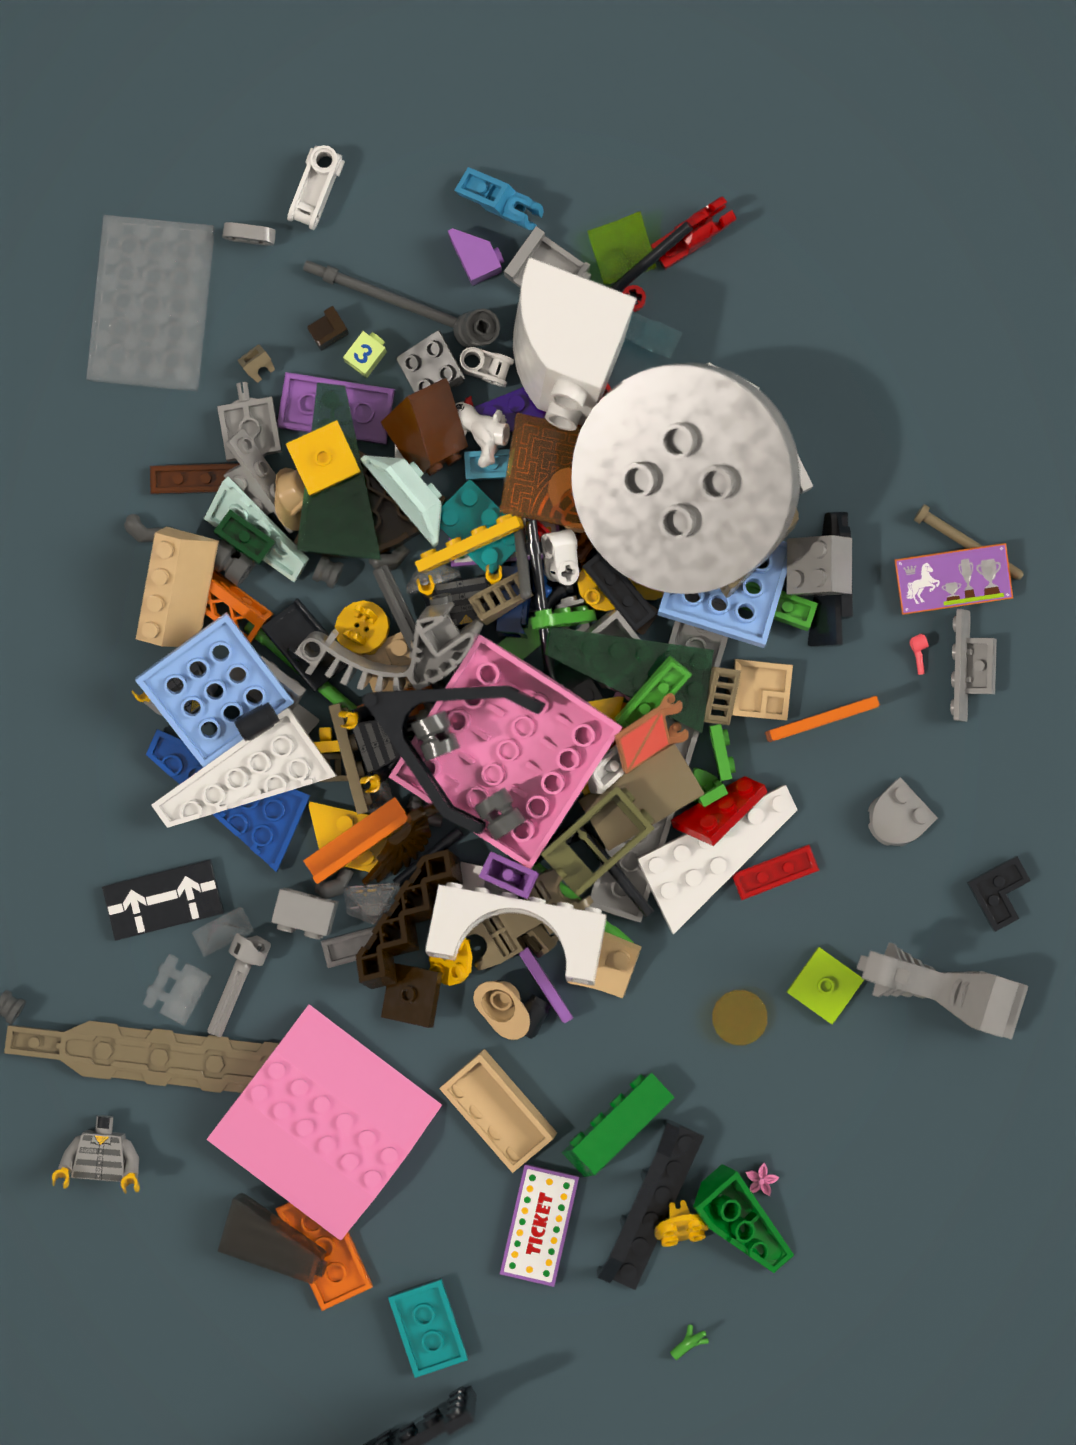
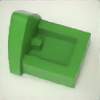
M693 768L692 773L705 793L694 800V802H698L703 807H706L728 794L724 784L716 776L703 769Z

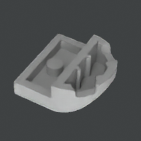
M901 777L896 779L876 798L868 809V812H870L868 827L872 835L886 846L902 847L921 836L938 819Z

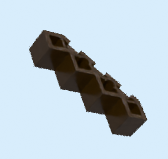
M450 850L439 851L420 858L416 864V870L410 879L404 882L394 897V903L388 912L382 915L372 930L373 934L366 945L362 946L356 954L359 983L370 989L397 983L393 956L419 950L415 923L432 919L438 886H446L447 882L463 884L459 857Z

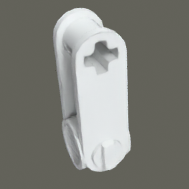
M316 145L314 149H310L305 161L307 166L287 220L291 222L296 220L309 225V229L312 230L316 228L336 176H340L345 163L342 160V155L337 154L334 149L325 145ZM324 156L332 158V163L327 168L318 166V161Z

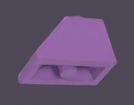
M453 228L448 230L449 238L472 286L502 272L501 263H504V259L498 247L493 249L490 241Z
M490 851L479 878L510 893L528 899L539 873Z

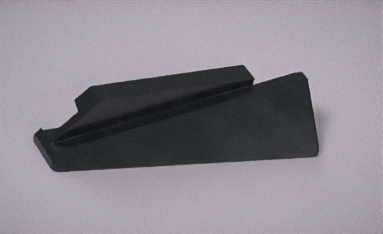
M848 512L826 513L824 515L822 536L834 535L851 538V531L848 526ZM852 594L814 596L813 602L818 603L809 629L808 646L843 645L842 619L853 617Z

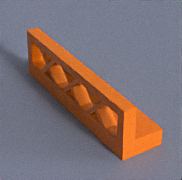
M213 569L207 601L210 607L206 606L205 614L215 621L221 616L217 613L215 603L224 602L229 606L230 617L238 628V619L246 618L255 625L249 635L241 631L247 640L252 643L261 627L270 621L274 613Z
M394 797L303 860L312 873V878L316 884H320L405 825L408 814L397 798Z

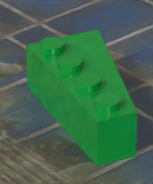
M640 1073L629 1084L631 1089L624 1095L622 1092L619 1093L609 1103L611 1107L604 1114L602 1112L597 1114L590 1121L589 1124L591 1126L584 1132L580 1131L569 1142L570 1145L561 1152L583 1177L596 1175L674 1098L653 1073L646 1074L645 1076Z

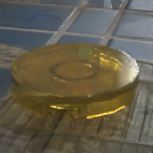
M732 990L716 1001L712 1010V1024L716 1033L724 1041L733 1045H747L756 1041L764 1033L767 1025V1010L764 1003L754 993L747 990Z

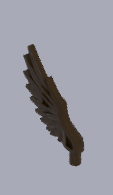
M433 803L425 807H417L409 812L407 821L401 830L387 839L385 847L376 857L378 860L377 864L363 878L362 882L364 885H367L374 879H376L377 883H380L391 871L393 875H397L403 865L406 868L410 866L411 857L414 860L418 858V850L421 852L425 850L423 845H427L429 843L427 838L431 837L428 817L439 812Z

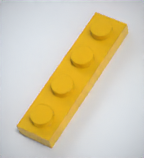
M504 515L496 519L497 524L490 528H487L486 525L480 526L472 530V536L462 540L461 537H457L446 542V548L436 551V548L422 553L420 555L422 559L415 562L416 567L420 573L434 570L525 528L523 521L519 516Z

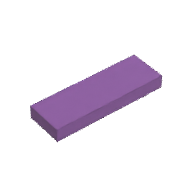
M525 947L519 953L520 957L561 1021L567 1023L573 1019L571 1012L529 947Z

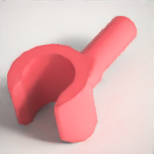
M919 634L912 637L909 644L916 657L918 675L925 674L921 650L928 648L929 645L925 635Z

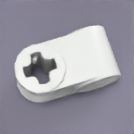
M469 347L461 353L459 365L463 373L482 379L496 386L506 387L507 382L505 380L510 365L514 364V359L499 353H491L476 347ZM469 355H475L479 358L480 364L475 368H470L465 364L464 359ZM501 365L499 374L496 375L498 366Z
M571 529L543 534L541 541L543 545L545 576L548 580L559 582L563 585L574 584L579 577L577 538L575 533Z

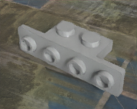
M241 429L226 442L227 447L240 465L228 470L224 477H229L266 515L272 512L276 514V474L246 431ZM285 527L288 533L294 532V530H289Z
M957 609L956 616L953 618L956 643L952 646L955 671L951 675L954 699L951 700L950 711L954 715V721L967 722L968 694H995L997 639L970 638L971 613L968 610Z
M261 656L294 700V703L288 708H290L309 735L319 723V719L298 704L306 689L297 680L281 671L276 664ZM235 667L230 671L229 675L233 680L240 681L245 678L246 672L243 668ZM252 689L247 693L246 697L257 703L262 699L263 694L257 689Z

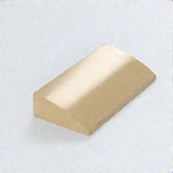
M485 1049L439 1088L512 1173L552 1141L557 1134L556 1130Z

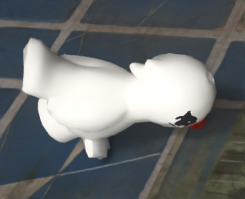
M472 396L467 397L463 402L455 403L465 436L467 432H471L474 440L481 447L482 451L478 465L484 468L495 464L494 455L498 451V445L506 446L510 437V427L506 423L505 415H502L500 410H496L493 417L480 415L474 408Z

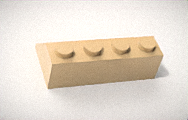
M165 527L155 532L136 634L137 640L158 646L179 647L202 630L219 543L218 540L170 527Z

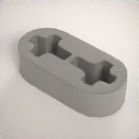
M226 222L224 223L222 238L235 242L272 246L275 242L276 230L263 226Z

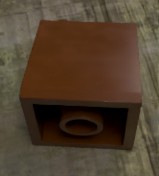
M446 378L407 396L380 422L408 464L414 461L424 474L428 473L429 476L440 471L445 463L449 467L462 458L460 453L468 447L450 385Z

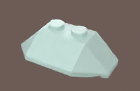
M364 455L361 461L435 548L439 542L442 508L439 498L442 496L432 483L428 486L420 478L424 473L414 461L408 464L402 458Z

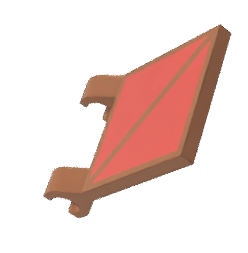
M667 694L660 706L614 735L622 769L626 774L669 745L681 743L688 739L687 729L678 733L682 729L679 722H675L669 729L667 728L665 716L677 714L682 710V702L680 700L674 703V694Z

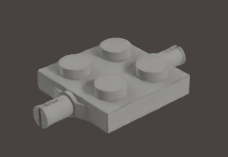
M242 382V385L237 383L239 400L231 404L217 406L227 462L237 461L227 447L226 442L241 429L246 431L263 457L281 453L282 448L272 396L260 399L250 398L248 383Z

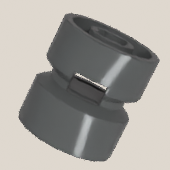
M484 308L466 312L455 321L453 328L454 336L458 343L467 348L490 344L499 335V320L492 311Z
M220 539L214 570L218 573L224 571L225 578L239 586L248 577L256 563Z
M446 711L411 724L416 738L423 741L420 748L426 761L460 748L455 733L448 730L451 723Z
M505 787L474 807L480 818L489 822L487 829L495 841L526 821L519 808L512 807L513 799Z

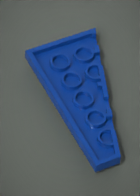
M159 729L156 730L146 755L178 784L183 783L203 768L181 739ZM293 789L212 815L235 836L241 839L255 854L261 857L275 872H278L311 796Z

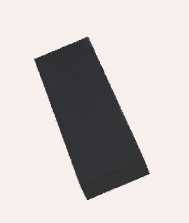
M600 553L582 566L584 571L613 607L619 611L634 632L656 615L655 611L630 580L611 566Z

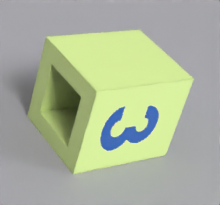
M363 331L344 355L343 359L348 365L368 378L387 353L386 348L383 346L385 341L373 332L368 335Z

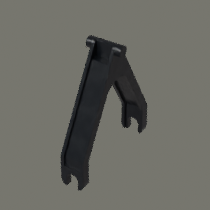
M508 685L367 693L363 697L364 705L373 714L441 816L480 835L485 828L486 822L452 804L409 740L406 728L409 715L421 703L434 701L505 698L536 714L541 713L546 704Z

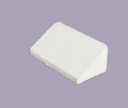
M616 744L604 755L589 778L588 786L591 793L603 794L625 773L622 769Z

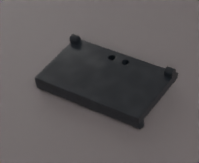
M299 598L295 599L293 604L261 627L263 632L314 692L349 666L342 662L331 678L327 677L325 674L336 659V657L327 652L311 675L305 673L310 663L295 654L299 645L314 631H320L327 636L329 634ZM309 642V646L313 651L320 652V647L317 643Z

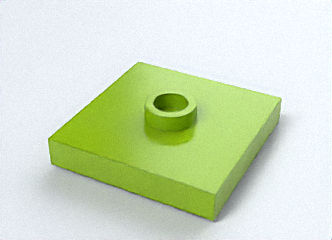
M817 947L786 992L833 1025L865 979H862V977L826 951Z

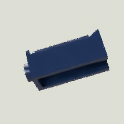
M512 562L510 566L502 567L501 580L518 572L517 562ZM529 567L530 587L532 592V570ZM516 583L512 584L511 586L514 592L516 593V595H519L520 591L518 586L516 585ZM506 589L501 591L507 601L511 599ZM531 597L497 619L496 632L500 633V637L528 638L524 628H528Z

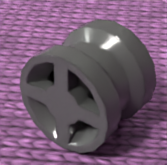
M323 555L315 569L312 580L316 582L323 581L328 587L333 589L341 575L344 564L339 561L334 563L330 561L328 556Z
M5 990L0 996V1016L4 1017L6 1022L12 1025L23 1010L26 1001L22 998L16 999L12 996V992Z

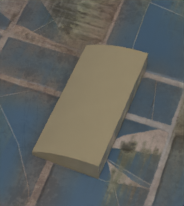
M673 743L629 773H624L603 794L590 792L578 799L584 812L587 813L616 786L620 790L625 787L636 799L632 802L639 811L644 808L655 820L651 823L653 825L705 793L677 746ZM613 800L590 819L591 824L608 851L640 832Z

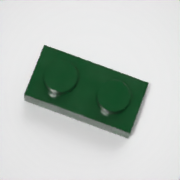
M231 509L213 531L215 535L259 566L276 544L275 540Z

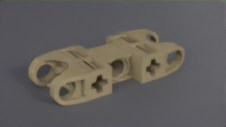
M553 868L539 873L528 899H523L529 901L530 897L546 900V904L557 906V902H564L574 905L573 909L583 911L585 907H589L594 902L590 895L582 899L579 897L575 899L565 897L560 890V882L563 879ZM506 913L493 916L478 924L468 936L472 934L482 936L486 941L487 950L474 963L476 969L479 971L501 964L523 951L526 944L522 940L521 935L543 922L524 914ZM543 923L549 934L554 933L547 925Z

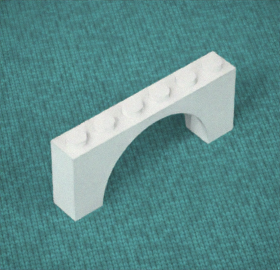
M447 882L446 886H438L426 946L428 956L456 961L462 942L478 924L500 914H524L543 922L560 940L566 955V981L595 985L607 920L606 915L601 914L602 910L592 907H585L584 911L573 909L574 905L564 902H557V906L546 904V900L536 897H530L529 901L518 899V895L508 892H502L501 896L490 894V890L475 887L474 891L465 890L462 885Z

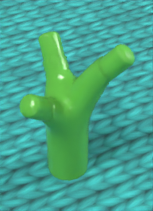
M689 1324L685 1338L670 1351L673 1358L678 1360L693 1347L708 1344V1338H703L706 1336V1332L701 1331L692 1336L693 1325Z

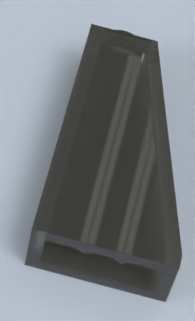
M239 1193L233 1198L218 1252L313 1284L319 1277L324 1276L328 1261L324 1260L327 1252L325 1249L248 1195Z

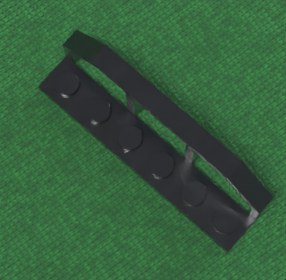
M665 1118V1129L648 1171L642 1169L641 1178L643 1183L628 1216L622 1215L620 1218L622 1230L604 1266H599L597 1269V1277L610 1284L614 1280L636 1290L658 1241L655 1237L654 1229L658 1224L668 1219L670 1214L669 1204L671 1202L675 1203L704 1139V1135Z

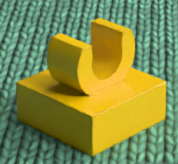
M319 728L320 742H314L321 753L340 752L338 740L332 741V728Z

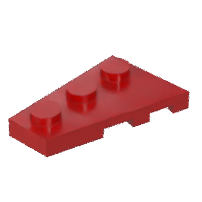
M743 776L725 787L728 791L727 795L706 807L698 803L670 821L673 828L714 846L768 793L766 787L758 781Z

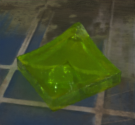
M641 211L587 231L604 285L617 281L652 251ZM656 263L650 266L645 272L656 269Z

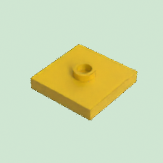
M337 420L286 443L310 496L361 473Z

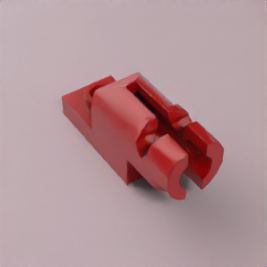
M719 197L708 206L694 213L691 217L675 226L672 232L650 245V248L653 250L686 221L693 227V230L659 259L665 270L710 242L713 236L736 221V216L733 210L721 216L718 222H713L712 218L726 208L725 204H727V201L724 197Z

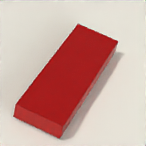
M808 844L735 872L732 878L740 899L744 900L817 872L819 868Z

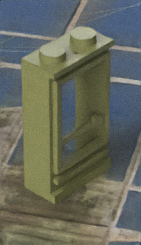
M616 786L540 854L578 897L655 829L651 824L655 820L644 808L639 811L632 802L636 799L625 787L620 790ZM613 800L640 832L607 860L588 839L587 833L581 831L580 828ZM575 832L604 862L594 873L591 872L565 842Z

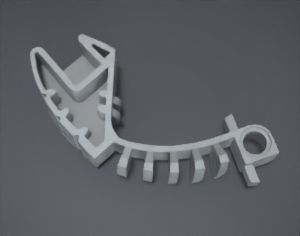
M453 602L427 606L416 621L414 639L411 641L409 653L411 664L405 666L374 662L350 651L335 641L339 634L336 628L329 636L320 631L310 633L299 645L295 654L310 663L305 672L310 675L327 652L336 657L325 674L327 677L331 678L342 662L348 664L349 666L340 682L344 685L351 681L357 669L363 671L357 689L363 690L371 680L372 674L378 675L375 691H383L389 682V677H393V691H403L406 684L405 677L408 678L415 690H420L430 683L443 679L444 676H447L460 664L479 636L483 622L480 619H475L458 630L448 615L454 607ZM309 642L317 643L320 647V652L313 651L309 646Z
M890 942L884 955L870 951L869 957L861 955L857 969L864 971L862 979L875 983L874 996L892 995L898 997L902 995L905 997L916 996L922 999L930 998L970 1027L1008 1039L1013 1038L1029 987L984 971L938 972L932 966L923 965L921 960L913 958L911 954L903 952L902 949L897 948L896 944Z

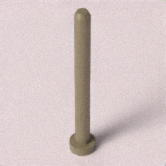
M925 504L922 505L914 517L915 522L919 524L922 521L965 548L982 546L928 512L930 507ZM1009 563L1010 576L1015 580H1020L1024 573Z

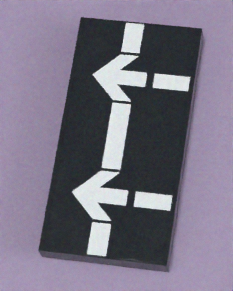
M211 860L102 887L115 941L224 914Z

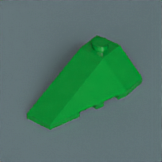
M721 1164L701 1182L693 1207L707 1228L773 1273L794 1256L736 1170Z

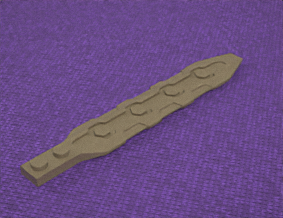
M87 1021L67 1031L8 1025L4 1053L60 1060L83 1077L109 1080L111 1078L145 1081L146 1084L159 1086L171 1084L201 1088L202 1091L242 1093L279 1043L264 1041L262 1044L229 1040L228 1037L208 1035V1037L174 1033L173 1030L157 1028L145 1030L120 1027L115 1023Z

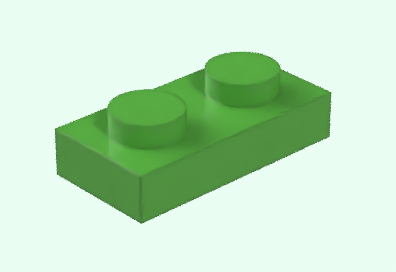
M721 724L710 726L708 728L719 780L732 779L731 773H735L736 769L733 756L728 757L726 746L730 745L727 729L722 730Z

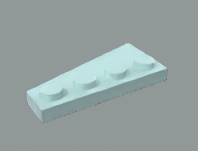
M229 477L224 479L204 519L217 527L230 509L276 541V544L263 561L295 582L300 577L309 558Z

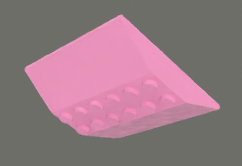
M479 634L446 688L508 685L544 702L546 705L543 711L536 714L505 698L437 701L427 717L446 711L451 723L448 730L455 733L460 748L426 761L420 748L423 741L417 739L415 735L411 743L452 804L479 819L481 818L474 807L504 787L513 799L512 807L519 808L526 821L495 841L487 829L489 822L483 820L486 822L485 828L480 835H476L531 869L615 740L614 735L620 732L622 726L543 672ZM401 757L389 778L431 804L432 801Z
M309 1004L206 1140L341 1241L409 1154L442 1104Z

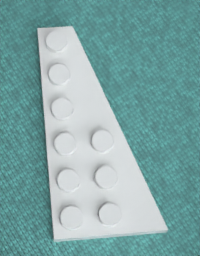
M286 708L277 715L280 722L276 723L274 727L254 738V740H241L153 803L152 807L166 827L169 828L333 778L337 775L290 708Z
M782 785L762 797L714 846L684 834L636 858L672 934L798 810L786 785Z

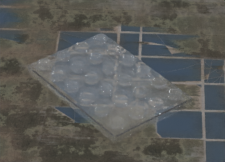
M111 215L103 216L86 378L88 381L198 391L215 231L213 225Z

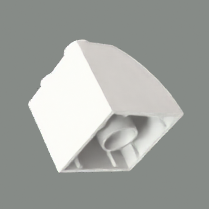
M529 258L523 275L513 330V353L517 373L529 398L538 409L546 412L545 419L555 427L573 431L576 430L578 424L584 425L593 408L602 399L623 346L636 298Z

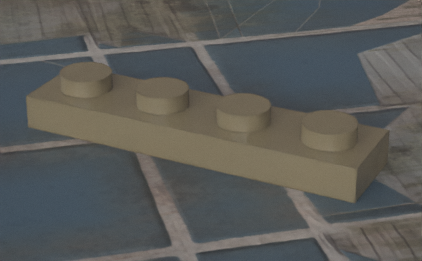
M342 702L329 706L358 815L368 812L370 810L369 805L373 804L371 793L365 792L369 788L364 789L363 784H360V779L366 776L362 761L357 762L354 752L359 750L354 734L350 735L349 729L340 727V725H344L347 722V717H339L338 714L340 711L349 712L348 707L343 708Z

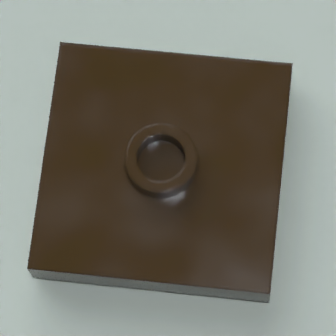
M394 963L397 983L386 986L381 1017L434 1028L443 972Z

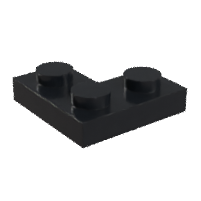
M1015 856L968 881L967 884L992 930L996 932L1020 919L1007 893L1031 880L1018 856Z

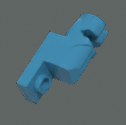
M470 167L467 168L454 190L459 196L480 204L486 211L527 230H534L537 225L528 221V216L523 212L527 209L530 213L541 218L544 213L543 206L540 203L516 192L508 183Z

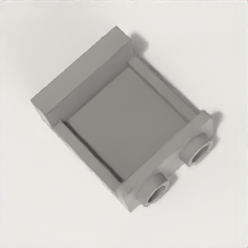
M537 226L504 270V277L520 288L529 258L587 280L591 277L589 263L581 262L545 236V232Z

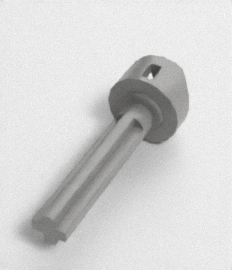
M238 933L235 934L229 948V953L237 960L208 1027L209 1034L222 1037L251 965L263 966L271 943L256 935L245 938Z

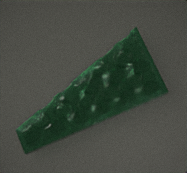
M317 382L311 432L337 420L361 473L311 496L308 494L306 487H304L297 550L381 560L346 386Z
M549 627L545 651L546 656L630 698L640 690L669 655L687 668L692 676L675 694L674 703L680 700L682 702V710L677 714L667 716L699 733L703 732L714 650Z

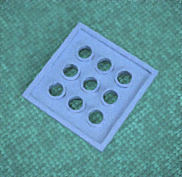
M782 541L766 560L768 566L764 569L757 568L730 597L726 598L720 588L698 593L700 600L697 602H689L684 594L664 592L657 615L764 648L787 574V542ZM749 582H755L759 585L760 592L751 594L746 590L745 585ZM722 599L726 603V609L722 611L715 610L711 605V601ZM748 607L751 609L753 617L743 619L738 614V609Z
M227 612L135 678L138 685L203 768L243 740L234 723L236 718L229 719L224 715L226 707L231 705L238 707L240 710L239 716L261 704L264 705L269 702L278 715L294 703L292 697ZM218 645H224L228 648L229 654L226 658L218 659L213 655V649ZM200 661L205 664L206 671L202 675H195L190 671V665ZM240 667L245 670L246 676L240 681H235L230 677L229 673L233 668ZM171 678H179L184 686L180 691L174 692L167 687V682ZM214 683L221 685L223 693L218 697L210 696L207 693L209 685ZM252 689H257L263 694L262 699L257 703L250 702L246 697L247 693ZM189 700H196L201 707L196 713H188L184 708V704ZM206 722H213L218 729L213 735H206L202 732L201 726Z

